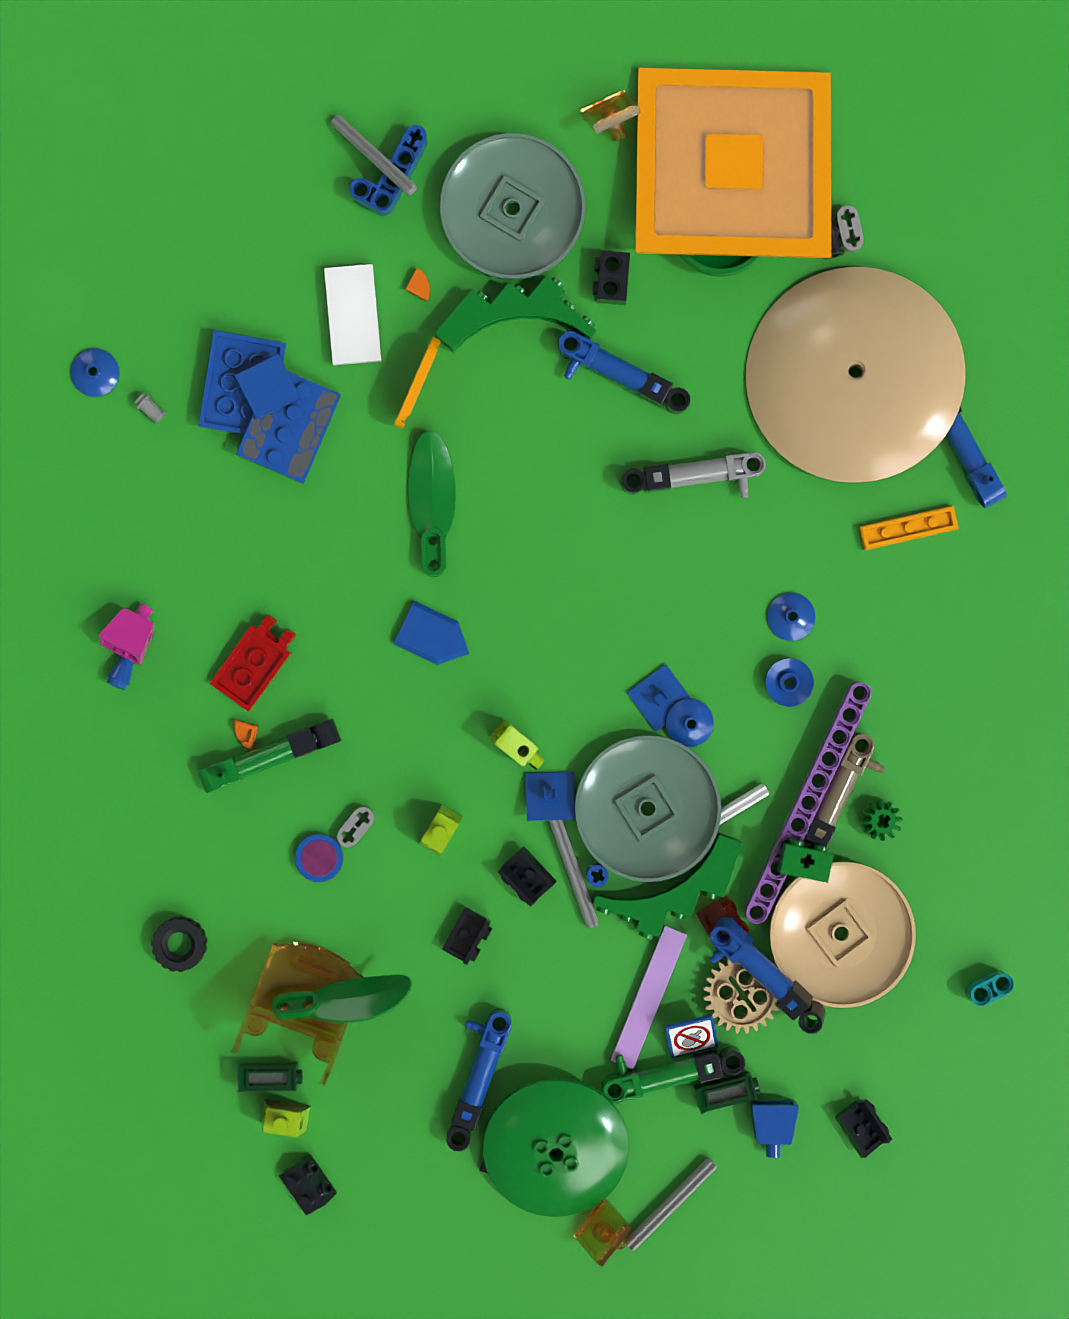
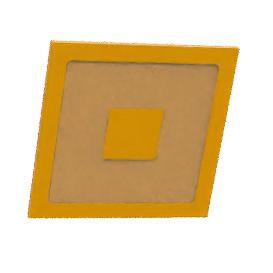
M638 68L636 253L831 258V73Z

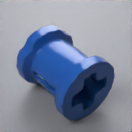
M596 863L590 865L587 869V879L592 886L601 887L607 883L609 875L604 866ZM599 869H601V874L603 878H597L596 881H594V877L591 874L592 871L597 872Z

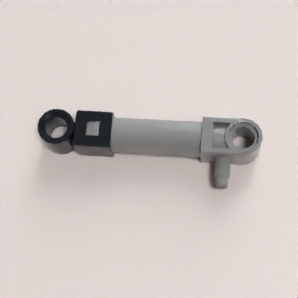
M750 452L710 460L644 467L643 473L638 469H629L621 478V487L624 492L635 495L644 487L646 493L670 490L676 487L738 480L741 498H748L747 479L758 477L764 472L766 461L761 454ZM749 459H754L758 462L759 468L757 471H750L747 468V461ZM631 475L638 477L640 481L639 486L636 488H631L627 485L626 480Z

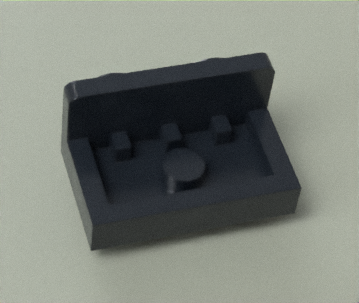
M525 846L498 870L502 880L516 891L518 897L530 907L557 882Z
M465 906L442 950L460 959L465 965H468L470 960L474 962L481 950L478 948L481 939L486 941L492 931V927L489 926L491 920Z
M867 1099L855 1100L835 1116L860 1158H866L881 1144L890 1143L893 1140L889 1134L888 1127L878 1117L875 1106Z
M311 1154L305 1156L299 1163L286 1169L279 1175L305 1215L325 1206L337 1194Z

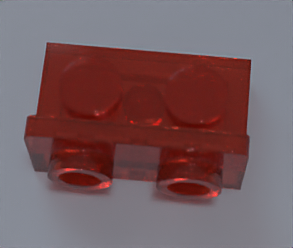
M727 895L696 912L709 937L715 923L722 917L732 918L749 934L748 925L745 921L741 920L735 903ZM720 931L725 936L729 935L726 931Z

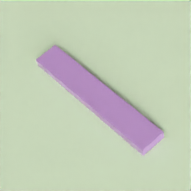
M664 925L611 1056V1061L616 1062L615 1057L621 1054L626 1062V1067L634 1069L687 937L686 933Z

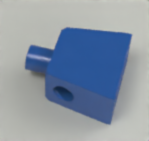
M751 1100L750 1109L757 1143L766 1144V1157H781V1144L790 1145L793 1142L799 1110L796 1101Z

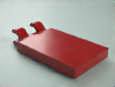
M270 615L265 617L258 628L254 625L249 627L209 683L248 712L251 711L292 654L286 648L296 637V634L290 629L286 630L280 639L269 631L277 622Z

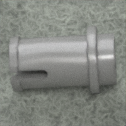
M145 393L139 396L134 403L137 406L136 409H141L155 424L166 414L165 411L151 400V396H147Z

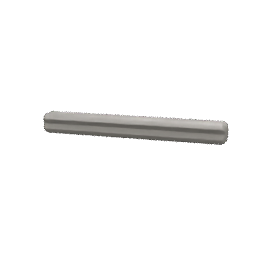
M336 115L331 120V125L408 196L413 195L417 190L415 183L341 115Z
M550 820L551 829L586 927L593 928L599 925L565 826L562 820Z
M706 1158L625 1239V1244L632 1251L636 1250L716 1170V1164L711 1159Z

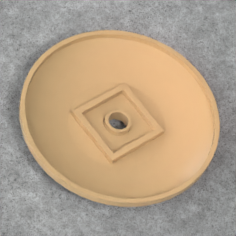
M833 862L828 883L801 877L793 880L781 894L775 905L769 933L771 951L778 969L792 982L795 980L799 982L813 996L812 1001L836 1008L862 1006L887 994L907 971L914 953L916 940L914 917L909 903L901 890L881 872L854 862ZM838 927H845L847 929V936L842 940L836 939L834 935Z

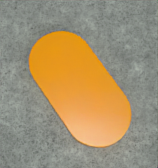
M432 337L395 420L394 426L400 429L405 426L403 421L410 415L438 351L437 348L441 341L435 337Z

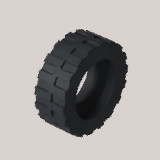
M181 916L171 918L161 924L154 933V938L151 942L153 947L152 953L155 955L157 963L159 962L164 969L167 968L172 972H183L196 966L202 960L207 950L206 933L200 927L201 925L198 922H194L191 918L187 919ZM177 932L185 933L191 940V949L183 956H176L168 949V939Z

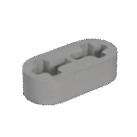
M844 206L836 214V226L840 230L839 239L842 249L846 252L854 253L863 245V232L857 210L852 206ZM844 212L853 216L849 222L850 227L847 226L846 220L841 219ZM850 231L853 239H858L855 247H852L851 243L846 242L850 237Z
M362 806L353 812L337 834L338 842L342 846L352 847L361 839L375 820L373 810ZM367 811L369 813V823L364 821L360 826H357L356 823L360 818L357 815L358 812L364 813ZM352 827L357 829L352 835L355 839L353 842L351 840L347 842L343 840L345 837L342 834L343 831L349 832Z

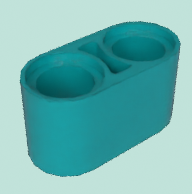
M1001 970L992 971L968 984L966 995L976 1005L985 1006L1012 992L1014 981L1010 975ZM999 977H1004L1006 980L1002 988H996V981ZM978 988H983V997H981L980 999H975V990Z

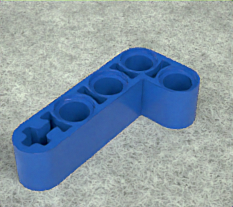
M419 125L410 126L390 160L409 179L427 147L428 142L425 129ZM417 135H420L421 141L416 140L413 145L412 137L416 138ZM403 155L412 158L411 162L407 165H402L398 161ZM384 173L378 185L364 178H357L351 182L349 187L354 202L380 216H387L393 211L403 191L397 185L390 186L387 183L389 178ZM363 186L368 189L364 196H357L355 194V190L358 187ZM380 198H387L389 200V204L384 208L378 207L376 202Z

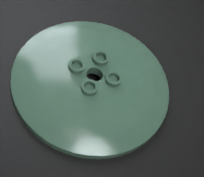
M506 133L494 135L469 147L450 168L443 183L440 197L442 225L446 237L455 252L474 269L500 279L516 280L531 278L556 266L570 253L576 244L585 218L584 189L572 163L552 144L526 134ZM516 203L520 207V211L516 215L508 214L506 212L508 204Z
M637 736L622 740L608 747L588 766L577 790L575 801L576 822L586 848L606 869L630 880L641 882L663 881L688 871L708 852L715 840L720 825L721 799L717 783L710 769L691 749L679 742L664 737ZM644 802L654 804L655 812L651 816L642 814L641 805Z

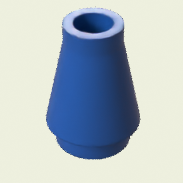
M120 656L107 675V684L125 690L126 686L130 685L134 662Z

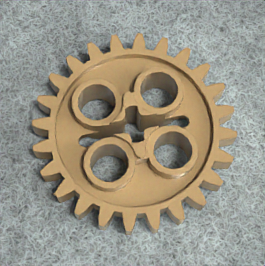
M727 957V964L725 965L718 961L720 969L711 968L710 970L714 976H706V980L710 985L703 986V989L709 992V994L703 996L704 1000L710 1001L705 1006L706 1010L714 1009L711 1014L713 1018L719 1017L717 1025L720 1026L726 1022L725 1029L729 1031L734 1026L737 1034L741 1027H743L746 1034H748L750 1026L755 1031H758V1023L766 1027L765 1018L774 1019L770 1013L771 1010L779 1011L778 1007L774 1005L777 999L752 975L749 981L745 983L740 982L739 974L746 970L737 961L733 964ZM729 976H732L741 989L746 991L745 994L755 1006V1011H752L743 998L739 996V993L729 981ZM722 986H730L731 994L729 996L722 997L719 995V990ZM756 991H764L765 998L762 1001L756 1002L753 1000V995ZM738 1005L746 1007V1011L742 1016H735L733 1013L734 1008Z

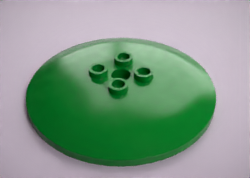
M550 1078L531 1082L509 1094L491 1115L486 1126L483 1141L485 1167L496 1189L515 1206L533 1214L550 1217L581 1213L603 1201L621 1180L626 1169L629 1154V1141L625 1123L614 1104L595 1088L579 1081L562 1078ZM554 1148H559L563 1151L560 1157H552L549 1153Z

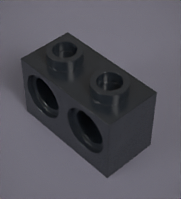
M601 250L600 257H595L594 272H599L598 281L593 282L592 296H597V303L626 304L630 253ZM613 260L618 264L619 268L615 271H609L605 267V263ZM611 284L615 286L617 292L614 295H607L603 287Z

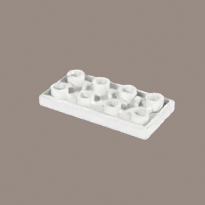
M373 264L324 268L333 366L381 362Z

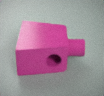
M140 604L135 613L123 608L99 634L100 645L141 666L154 635V623L148 620L153 610L145 604Z

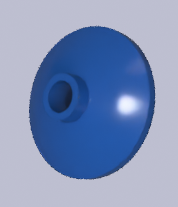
M88 349L81 352L74 359L71 366V379L74 386L81 393L91 397L104 396L116 386L119 379V366L110 353L102 349ZM92 367L97 368V374L94 376L89 374Z
M782 594L769 606L767 612L768 625L771 631L783 640L795 641L802 639L810 633L814 626V607L806 597L800 594ZM790 612L796 614L797 618L795 621L788 619Z
M788 658L782 659L771 666L766 675L765 686L768 695L774 702L782 706L793 707L802 704L809 698L813 691L814 678L806 664L797 659ZM786 678L792 679L793 684L791 687L785 686L784 681Z
M683 699L678 701L667 713L666 730L672 740L686 747L702 744L712 733L714 726L713 715L710 709L699 700ZM690 719L695 721L693 728L687 727V722Z

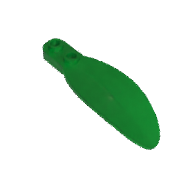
M426 431L419 437L413 451L409 471L408 496L412 521L421 539L422 569L426 575L438 577L446 569L445 540L454 518L456 488L453 467L446 445L436 432ZM431 538H436L438 540V543L436 545H430L429 540ZM433 561L439 564L436 569H431L429 565Z
M405 975L348 979L325 985L315 991L279 994L272 1000L271 1009L274 1015L282 1020L313 1017L318 1020L334 1023L361 1022L379 1017L398 1006L410 992L412 981Z

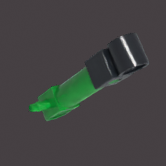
M332 718L249 752L200 769L198 774L205 792L208 793L342 740Z
M727 1046L720 1051V1054L714 1049L693 1054V1058L637 1071V1068L627 1070L623 1055L620 1054L615 1057L618 1073L607 1075L603 1079L602 1091L612 1103H620L644 1097V1093L698 1080L700 1083L720 1079L724 1077L722 1070L727 1074L737 1075L744 1070L745 1059L737 1047ZM729 1056L738 1057L734 1065L726 1064ZM612 1084L621 1086L617 1093L609 1092L608 1087Z

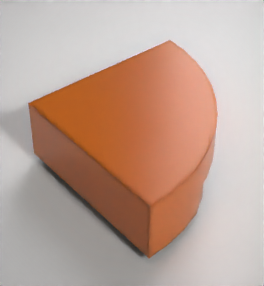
M417 268L406 291L428 302L430 296L429 281L426 275Z
M235 720L234 731L238 740L244 747L252 750L259 726Z

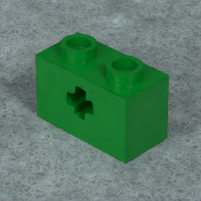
M790 839V843L783 842L777 868L779 873L828 883L834 854L828 852V847L814 844L812 849L804 847L805 842ZM809 854L808 857L811 858V863H806L803 866L804 863L800 861L801 857L805 858Z

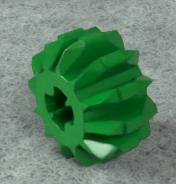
M878 800L877 808L873 803H869L868 806L871 812L862 811L864 815L868 816V819H862L861 824H869L863 831L866 834L872 831V839L875 840L879 835L881 841H886V833L890 838H894L895 835L892 830H901V827L895 824L896 822L903 821V818L895 817L900 810L899 808L891 810L892 802L888 801L884 806L883 801ZM879 815L883 817L886 816V819H884V826L880 824L877 825V823L879 822Z

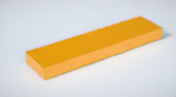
M953 505L860 526L859 532L863 549L869 550L957 530L959 527Z

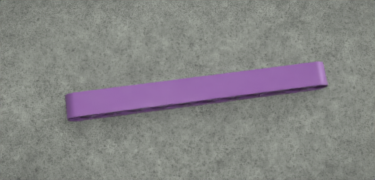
M852 683L844 693L744 906V914L752 923H762L768 917L787 874L782 873L772 874L770 867L774 862H779L781 843L784 840L792 839L803 842L870 700L871 689L866 683ZM857 686L862 687L864 690V696L860 700L855 699L853 696V690ZM847 708L852 709L854 712V717L849 722L843 718V712ZM836 730H840L844 738L842 742L836 744L832 739V735ZM826 752H831L834 758L830 765H825L822 762V756ZM816 774H821L823 777V783L819 787H814L812 784V777ZM805 796H811L813 799V804L808 809H804L801 804ZM801 818L803 821L801 829L793 830L791 828L792 820ZM767 883L771 884L772 892L768 896H762L760 894L761 886ZM753 906H760L762 908L759 917L753 918L750 916V909Z

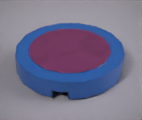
M313 834L306 837L298 845L295 853V864L298 871L306 879L313 882H325L332 879L340 871L343 864V851L340 844L333 837L325 834Z

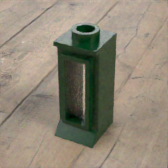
M298 1062L240 1063L237 1067V1093L244 1091H297L299 1084L303 1082V1071L298 1069Z
M750 1072L693 1085L701 1114L751 1100H758L756 1092H760L757 1078H752Z

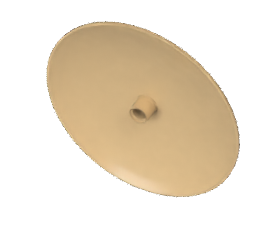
M868 267L838 268L819 273L798 283L784 293L765 314L753 336L746 364L747 396L751 411L762 434L771 446L791 464L814 476L831 481L845 483L871 482L891 477L914 466L931 453L946 436L957 416L965 387L964 353L956 328L948 314L919 285L900 275L881 269ZM853 367H857L862 371V375L858 378H853L849 375L848 371Z

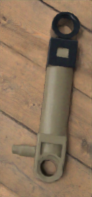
M860 733L852 736L804 838L807 841L804 847L813 849L814 844L828 846L836 830L837 820L859 775L863 774L866 767L879 773L884 772L885 767L870 759L875 748L874 741L870 736ZM859 739H863L866 742V749L859 753L855 749V744ZM801 857V860H800V861H801L802 863H804L803 866H805L806 863H811V860L805 861V860Z

